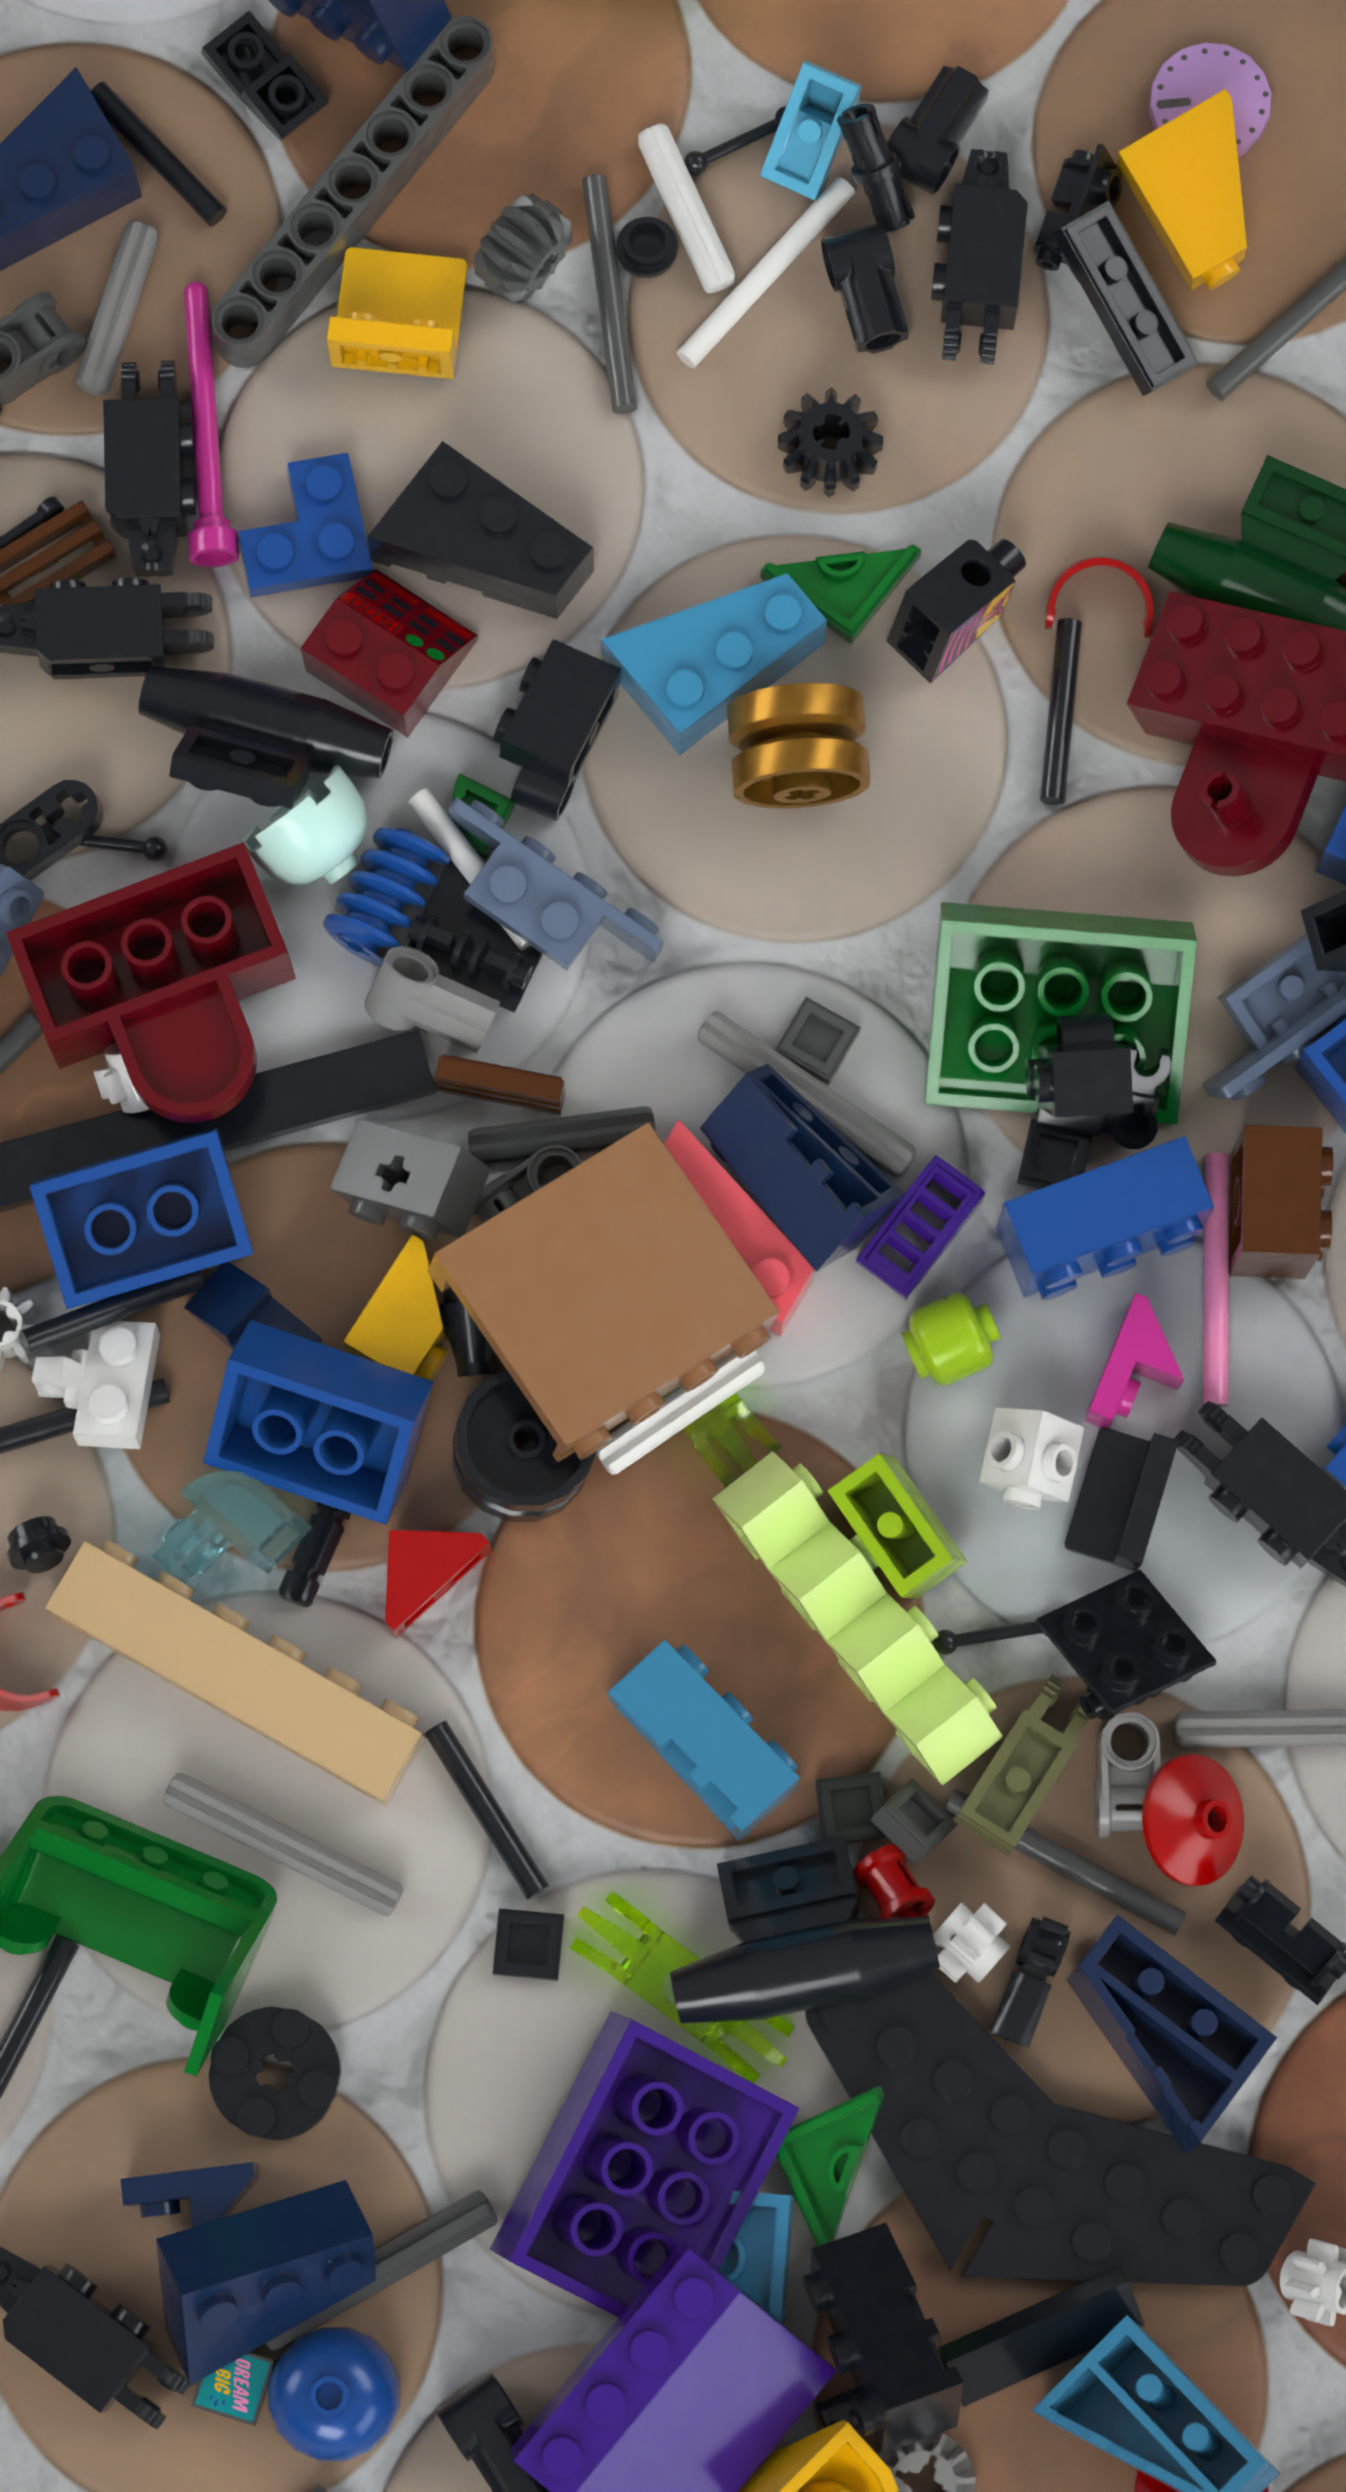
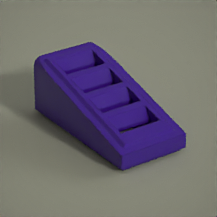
M934 1155L858 1256L856 1263L907 1300L982 1204L985 1197L984 1190L942 1158ZM934 1182L962 1202L957 1210H954L929 1191ZM918 1203L946 1223L941 1231H938L912 1211ZM901 1224H904L930 1244L925 1253L896 1232ZM886 1244L915 1265L909 1274L880 1253Z

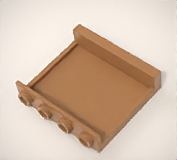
M649 1122L434 1253L428 1269V1273L441 1292L450 1287L452 1288L558 1444L552 1454L557 1462H560L574 1452L580 1460L590 1456L613 1438L609 1433V1430L628 1418L633 1426L644 1422L666 1405L662 1397L682 1385L686 1392H690L707 1382L719 1371L715 1365L716 1362L732 1352H735L738 1358L742 1359L762 1347L771 1339V1335L767 1330H769L780 1312Z

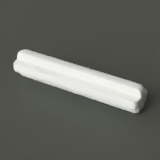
M660 123L644 129L638 134V146L704 291L713 294L727 289L734 284L735 272L668 126Z
M757 1351L742 1359H739L736 1353L732 1352L715 1363L719 1371L707 1382L690 1392H686L683 1386H680L663 1398L666 1405L656 1414L636 1426H633L631 1421L613 1432L611 1434L613 1438L596 1453L604 1468L612 1475L618 1474L761 1376L765 1370V1365Z

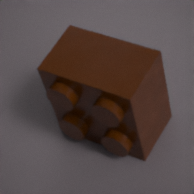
M1244 1125L1231 1151L1229 1276L1305 1279L1315 1262L1322 1261L1323 1250L1330 1249L1331 1210H1321V1199L1324 1196L1325 1186H1331L1333 1148L1322 1147L1323 1128Z

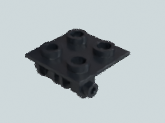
M451 861L449 865H446L422 917L417 915L413 920L407 935V939L410 940L407 947L427 954L436 962L440 975L500 1001L499 1007L515 1013L543 954L531 945L524 950H520L498 922L464 899V893L470 884Z
M1141 1569L1036 1619L1037 1625L1088 1686L1087 1693L1080 1698V1704L1083 1712L1090 1719L1099 1717L1102 1720H1108L1114 1717L1115 1713L1132 1705H1139L1145 1702L1146 1698H1153L1161 1694L1163 1690L1179 1682L1190 1680L1193 1675L1216 1665L1217 1662Z

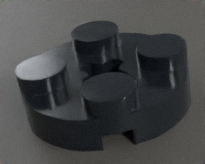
M264 2007L248 2012L236 2019L226 2028L221 2038L215 2043L210 2057L209 2085L215 2104L228 2122L250 2136L286 2140L310 2131L325 2118L337 2097L342 2073L341 2060L333 2039L322 2025L298 2010ZM273 2054L278 2062L290 2060L294 2069L293 2072L285 2077L288 2087L277 2093L271 2084L260 2086L257 2080V2074L264 2070L262 2060Z

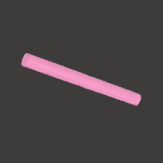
M1208 1153L1204 1155V1183L1214 1208L1204 1226L1203 1405L1207 1401H1211L1220 1408L1228 1407L1230 1155L1226 1153Z

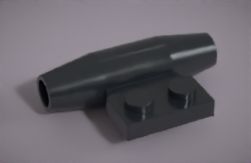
M151 666L145 676L139 698L138 712L140 715L184 734L172 754L169 777L190 782L194 787L202 790H221L244 796L259 805L267 807L281 806L292 809L308 780L309 772L329 774L336 765H339L346 775L381 778L385 772L393 743L394 732L392 729L331 701L230 673Z
M840 1836L717 1863L731 1932L742 1943L670 1971V1977L681 2024L769 2019L865 1998L938 1969L940 1964L929 1915L853 1919L859 1901L845 1837Z

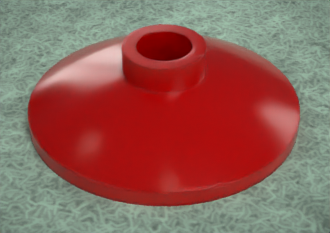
M1189 1754L1170 1759L1154 1774L1145 1793L1142 1808V1828L1145 1843L1151 1858L1168 1878L1187 1886H1203L1213 1883L1225 1875L1231 1868L1241 1848L1244 1834V1812L1239 1791L1229 1773L1215 1760L1203 1755Z

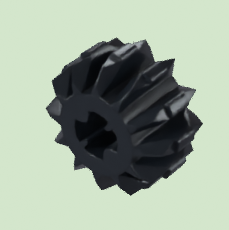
M832 387L826 391L825 402L819 404L813 396L806 393L801 398L802 412L788 410L785 413L783 424L788 431L778 435V449L788 453L783 459V469L787 474L802 471L800 487L804 491L812 488L816 481L819 480L824 482L823 491L829 498L835 494L836 482L842 481L846 488L854 492L860 485L859 473L873 475L877 470L878 461L873 454L882 451L883 436L873 432L878 423L875 411L858 414L861 399L857 394L849 397L843 405L837 403V393ZM824 437H837V449L823 448Z

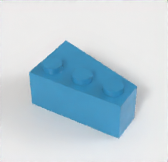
M787 573L601 639L602 660L622 669L620 677L621 686L676 752L681 755L727 719V705L735 698L757 689L769 687L824 645L827 619Z
M664 1640L607 1692L608 1700L734 1837L741 1842L797 1790L800 1777L794 1771L798 1769V1766L773 1739L766 1743L749 1726L754 1719L731 1693L727 1691L721 1697L703 1679L710 1673L709 1670L685 1644L675 1650Z
M1128 2315L1032 2409L1033 2412L1049 2423L1178 2492H1262L1280 2474L1276 2467L1157 2342Z

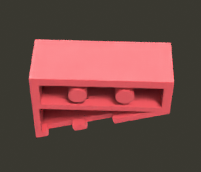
M678 1119L664 1145L780 1311L769 1330L781 1336L812 1284L814 1268Z

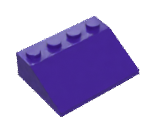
M610 2011L489 2250L619 2317L682 2240H685L716 2268L720 2269L800 2108L637 2021ZM733 2191H741L735 2203L729 2204Z
M682 2240L510 2448L513 2461L550 2492H738L837 2370L685 2240Z

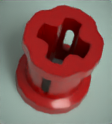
M895 1844L885 1845L865 1856L853 1870L854 1879L859 1887L869 1890L882 1911L880 1917L927 1915L935 1905L936 1899L928 1888H920L905 1864L907 1862L906 1855Z

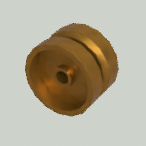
M829 683L783 684L738 696L727 705L729 743L742 751L731 761L733 795L735 799L743 804L762 808L784 809L815 807L858 796L870 787L868 749L854 741L865 733L866 727L863 695L854 688Z

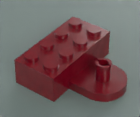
M1169 592L1126 704L1146 734L1193 745L1171 807L1173 832L1187 856L1200 868L1216 875L1232 877L1248 875L1272 864L1289 847L1297 832L1318 775L1346 782V631Z
M244 842L5 932L45 1039L59 1069L104 1053V1050L109 1045L116 1042L133 1087L143 1103L156 1114L181 1123H200L218 1118L233 1109L244 1098L255 1077L257 1053L239 1001L296 979L287 948Z

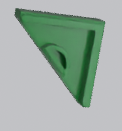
M910 545L907 549L865 554V551L821 556L816 557L813 561L781 565L766 563L761 569L760 578L767 581L788 573L827 619V627L852 644L919 560L922 550L915 545Z
M881 2086L875 2087L791 2126L776 2155L817 2247L834 2241L885 2095Z

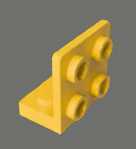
M354 247L347 248L344 256L337 317L330 316L327 344L331 366L454 379L467 277V262L460 258Z

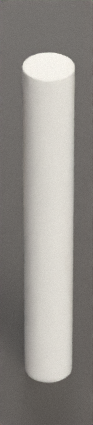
M428 788L422 789L408 801L409 806L445 853L451 858V861L464 878L471 884L485 865V862ZM502 926L520 950L530 946L527 942Z

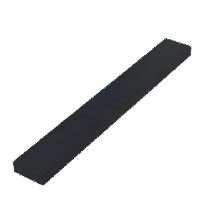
M419 1029L256 1073L252 1085L244 1098L229 1112L209 1121L181 1123L166 1119L151 1109L138 1113H125L119 1110L1 1142L0 1212L34 1203L29 1185L35 1180L215 1127L218 1128L224 1151L436 1094Z

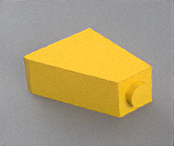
M1224 89L1118 152V169L1190 291L1204 283L1209 290H1212L1234 278L1241 271L1238 263L1244 260L1247 250L1233 103L1228 91Z

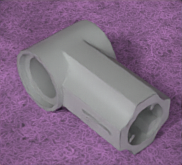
M397 946L391 948L386 953L365 999L364 1007L367 1014L385 1028L395 1031H407L417 1026L477 1053L488 1033L500 1001L440 975L436 962L422 951L407 946Z

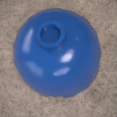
M321 2327L298 2337L279 2355L268 2381V2409L277 2432L295 2451L318 2461H347L371 2451L390 2432L400 2409V2378L391 2357L373 2337L350 2327Z

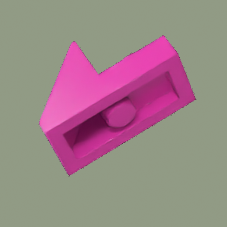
M1138 1293L1134 1294L1084 1420L1101 1428H1109L1115 1414L1128 1418L1141 1382L1130 1379L1131 1373L1179 1390L1184 1382L1182 1373L1148 1298Z

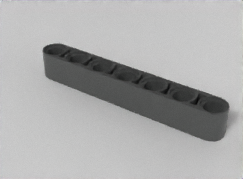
M459 16L447 23L408 72L406 71L217 303L212 313V327L220 356L228 364L237 368H250L261 363L270 354L343 264L346 249L349 247L355 248L490 82L494 74L495 65L493 37L489 27L482 20L473 16ZM464 47L474 48L480 52V55L469 61L459 60L452 56L458 49ZM426 93H436L444 98L439 104L431 107L422 106L415 102L418 97ZM391 138L400 139L406 143L403 149L394 153H386L378 148L383 141ZM353 184L363 185L369 189L367 194L358 199H348L340 194L343 189ZM316 230L326 231L332 235L330 240L319 246L303 242L307 234ZM279 276L288 277L294 281V284L283 292H272L265 288L271 279ZM239 323H250L257 327L250 337L244 339H234L227 335L229 329Z

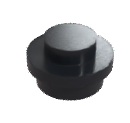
M640 217L630 221L620 231L616 245L617 256L623 268L632 275L641 278L657 277L667 272L674 264L678 253L677 238L672 228L664 221L654 217Z
M40 1516L19 1524L9 1533L7 1540L10 1548L7 1551V1557L11 1566L15 1569L28 1570L30 1573H42L54 1568L63 1560V1553L69 1548L71 1539L67 1530L64 1527L58 1526L53 1517Z

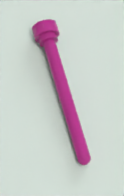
M194 281L189 283L184 289L199 519L194 521L193 530L188 534L189 561L201 567H222L230 565L239 559L237 531L231 528L230 520L224 518L208 290L203 283Z

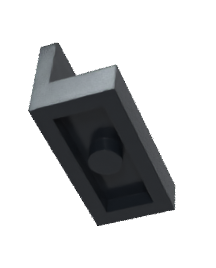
M1106 1427L1101 1428L1094 1443L1065 1539L1064 1547L1066 1550L1136 1572L1143 1563L1179 1440L1154 1433L1150 1441Z

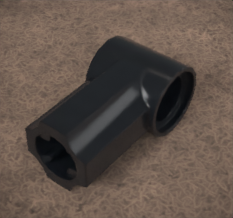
M944 65L928 92L924 95L911 118L904 117L888 141L890 150L897 152L901 162V168L898 171L900 177L932 195L938 192L947 179L958 157L960 142L988 99L989 90L980 83L976 75L959 66L954 68Z
M880 222L823 237L821 239V248L827 275L833 291H840L857 351H865L872 354L892 349L898 343L907 340L909 329L893 280L895 265L884 225Z
M492 2373L436 2409L438 2417L467 2461L473 2460L492 2492H550L513 2461L510 2448L523 2434L524 2431L520 2426L524 2422Z

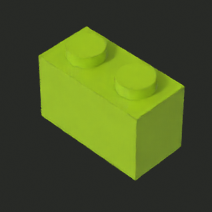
M878 1453L828 1490L834 1502L900 1597L918 1599L968 1562L896 1457Z

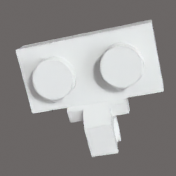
M117 1321L91 1331L88 1351L85 1349L73 1350L71 1359L65 1356L35 1358L32 1383H34L38 1391V1396L64 1398L63 1403L65 1407L77 1409L73 1436L78 1446L141 1449L160 1340L156 1323Z

